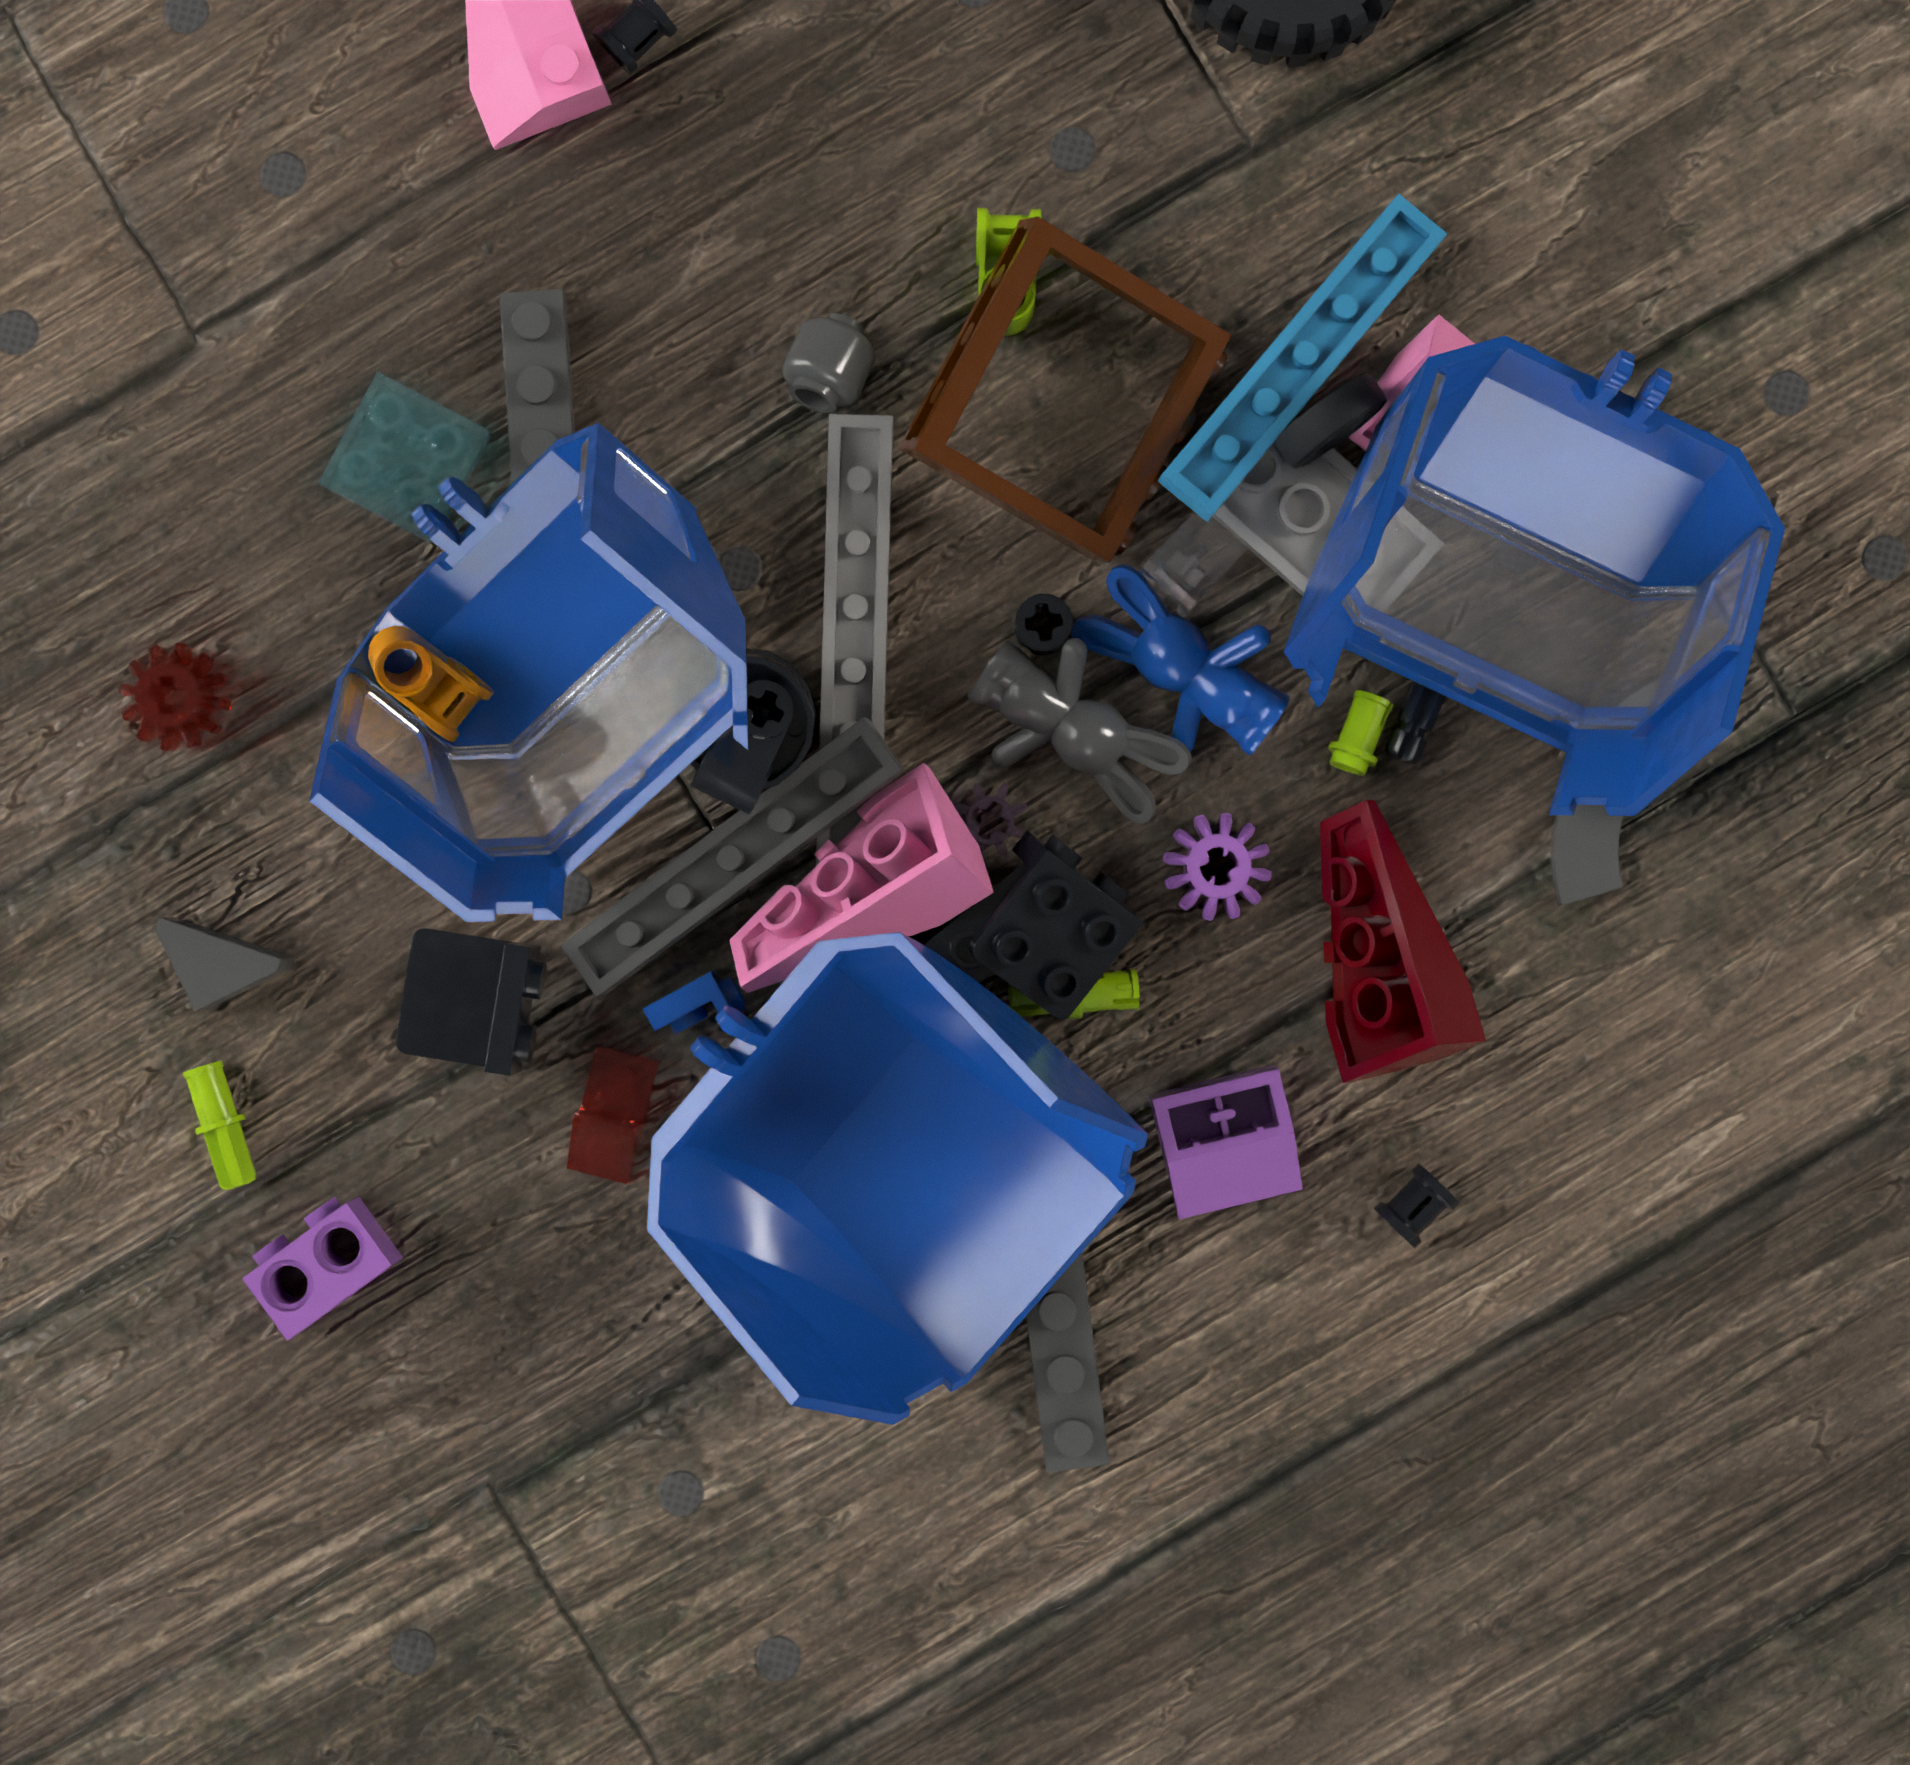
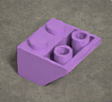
M1268 1065L1148 1095L1178 1219L1303 1190L1294 1129L1280 1072L1275 1066Z

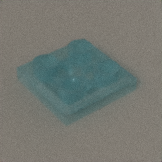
M377 371L318 484L434 545L435 543L430 540L429 536L424 535L418 529V526L414 524L411 513L420 504L423 505L427 502V504L437 508L441 514L443 513L446 517H449L453 508L441 497L438 486L452 476L459 478L466 485L493 434L484 427Z

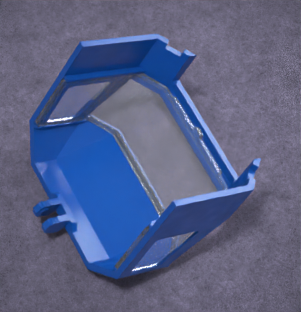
M1501 336L1428 357L1376 425L1369 445L1310 575L1284 653L1294 669H1304L1311 679L1308 692L1317 707L1326 699L1336 666L1344 648L1566 752L1548 815H1574L1577 805H1605L1609 816H1636L1732 733L1785 527L1741 449L1714 437L1705 430L1698 429L1656 409L1663 402L1672 383L1671 373L1661 368H1656L1652 375H1649L1634 398L1619 391L1631 377L1635 364V356L1624 350H1619L1615 357H1612L1599 380L1589 374L1582 373L1540 353L1529 345L1522 344L1507 336Z
M599 422L556 440L488 508L479 494L470 487H467L459 478L452 476L440 484L438 488L440 489L441 497L471 525L460 534L448 517L443 513L441 514L437 508L427 504V502L423 505L420 504L411 513L414 524L418 526V529L424 535L429 536L430 540L444 551L382 612L336 680L309 802L466 922L495 921L496 914H533V921L562 920L565 878L732 725L733 738L748 750L745 618L698 519L696 507ZM391 626H404L415 631L447 657L450 656L470 669L494 691V694L488 701L480 699L457 729L460 735L454 743L444 739L430 729L408 707L385 692L378 684L368 659V651L372 639L382 629ZM401 648L394 650L387 656L384 662V669L394 674L407 672L414 666L417 653L410 649Z

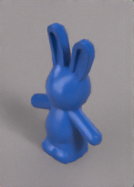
M1124 564L1113 567L1106 580L1108 590L1112 598L1141 626L1143 632L1140 634L1099 615H1086L1078 618L1073 624L1072 638L1083 640L1090 651L1134 664L1143 678L1156 688L1171 692H1181L1171 737L1177 738L1185 744L1189 751L1193 750L1203 713L1215 726L1224 729L1247 755H1252L1283 714L1290 701V697L1286 693L1258 680L1248 671L1236 666L1269 645L1271 641L1269 630L1261 625L1252 626L1210 652L1207 640L1199 627L1188 619L1170 614L1158 594L1139 571Z

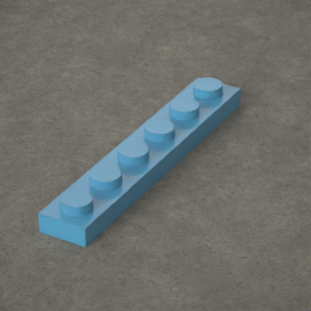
M1398 193L1162 473L1158 482L1208 522L1272 446L1283 430L1287 428L1439 246L1447 233Z

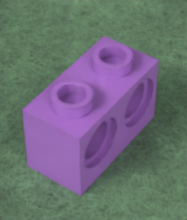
M336 1197L330 1199L304 1218V1221L310 1228L307 1232L291 1243L283 1234L252 1256L258 1267L242 1279L287 1341L307 1329L403 1259V1256L360 1197L344 1205H341ZM337 1228H346L352 1231L358 1238L360 1249L355 1260H345L335 1253L332 1246V1237ZM285 1266L297 1267L305 1274L308 1287L304 1297H293L282 1287L281 1273Z

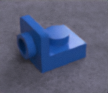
M714 969L643 1008V1011L654 1031L670 1024L674 1034H677L708 1017L703 1005L709 1001H712L718 1013L725 1005L735 1008L742 1013L748 1009V1005L733 978L728 976L721 980Z

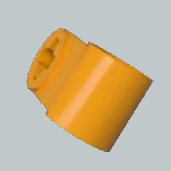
M391 626L382 629L374 636L369 645L368 659L378 684L385 692L408 707L425 725L450 742L454 743L459 737L458 726L480 699L488 701L494 694V691L470 669L450 656L447 657L419 634L407 627ZM401 648L410 649L417 653L414 666L407 672L394 674L384 669V662L387 656L394 650Z

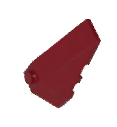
M1365 800L1320 822L1322 898L1331 906V941L1323 942L1324 963H1332L1333 1000L1325 1001V1018L1342 1082L1352 1083L1430 1063L1485 1042L1486 1038L1468 978L1375 800Z

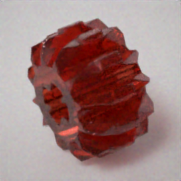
M176 643L170 656L163 647L158 645L149 648L151 668L136 660L129 663L128 668L132 674L139 678L136 686L126 683L121 684L118 689L121 695L135 698L136 703L126 707L121 715L125 721L129 722L142 720L136 737L143 742H150L158 736L161 750L174 752L179 745L180 739L188 748L197 749L202 745L199 727L212 734H218L222 730L219 721L214 719L211 714L213 709L229 711L232 707L231 701L215 697L214 692L224 688L229 683V679L223 673L209 674L213 667L214 658L208 653L201 652L192 659L191 647L184 643ZM168 689L174 691L178 689L186 692V700L183 706L165 703V695Z

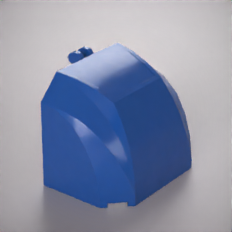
M901 932L821 940L812 947L752 1020L735 1008L727 1007L726 1005L715 1018L724 1032L732 1037H736L727 1049H724L714 1040L701 1035L691 1045L692 1054L711 1068L652 1137L647 1231L791 1406L894 1425L909 1416L910 1407L907 1403L942 1384L950 1392L967 1384L1133 1195L1136 1180L1128 1173L1133 1151L1136 1152L1145 1147L1148 1134L1102 1088L1040 1032L976 980L928 947Z

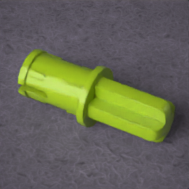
M217 1061L185 1071L183 1076L187 1081L200 1127L194 1129L196 1135L203 1134L219 1187L222 1190H230L256 1180L257 1174L240 1123L246 1120L245 1114H237L223 1071V1062Z

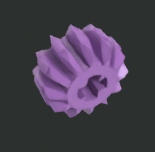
M1229 813L1220 814L1215 835H1212L1205 815L1196 816L1193 819L1194 827L1200 839L1195 841L1186 831L1177 829L1173 833V838L1178 844L1187 849L1186 854L1182 855L1175 852L1163 854V863L1183 866V874L1170 876L1165 879L1164 884L1167 889H1175L1186 883L1191 889L1178 903L1179 907L1183 910L1190 909L1200 896L1205 897L1201 910L1202 919L1212 921L1214 919L1218 899L1222 900L1227 916L1230 919L1240 916V907L1234 895L1239 893L1247 902L1256 905L1261 900V896L1255 889L1247 885L1249 878L1257 881H1269L1271 879V871L1265 868L1251 867V859L1266 856L1270 852L1267 844L1256 845L1249 850L1245 848L1243 844L1253 836L1255 827L1251 823L1243 825L1234 837L1229 836L1232 826V815ZM1213 848L1220 849L1219 857L1228 854L1233 863V867L1224 872L1226 882L1222 885H1214L1215 877H1208L1205 880L1201 874L1200 866L1209 862L1207 851Z

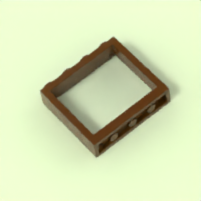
M1032 217L1019 220L898 449L1091 560L1110 563L1114 555H1121L1132 541L1137 528V524L1133 519L1144 499L1152 498L1159 490L1161 484L1158 480L1167 469L1163 463L1173 444L1180 443L1192 429L1197 417V410L1193 407L1204 386H1211L1223 371L1227 361V354L1223 351L1232 335L1042 218ZM1048 253L1193 341L1093 530L946 445Z

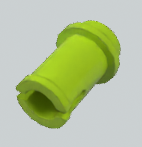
M1356 690L1337 742L1331 741L1329 743L1328 749L1332 752L1329 763L1348 773L1365 776L1369 766H1376L1378 759L1373 756L1388 714L1392 711L1394 705L1381 696Z

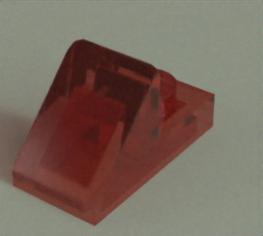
M602 1045L596 1047L580 1109L575 1111L573 1116L567 1169L629 1184L661 1061Z

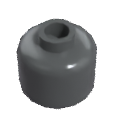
M832 313L828 318L815 317L802 323L782 365L785 381L790 386V395L801 405L820 413H832L836 408L853 405L860 396L875 362V352L871 342L863 335L864 329L859 322L847 315Z

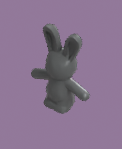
M1072 638L1064 643L1057 680L1048 671L1035 664L1017 645L1007 640L995 653L967 695L968 699L973 703L983 704L1001 713L1011 723L1023 727L993 748L991 755L993 763L998 767H1009L1051 741L1063 763L1076 771L1093 775L1113 803L1127 818L1138 824L1149 822L1156 811L1153 794L1143 781L1119 758L1121 755L1126 756L1163 774H1181L1191 764V753L1186 745L1177 738L1153 730L1128 725L1122 715L1106 702L1093 699L1078 700L1088 653L1087 645L1083 640Z

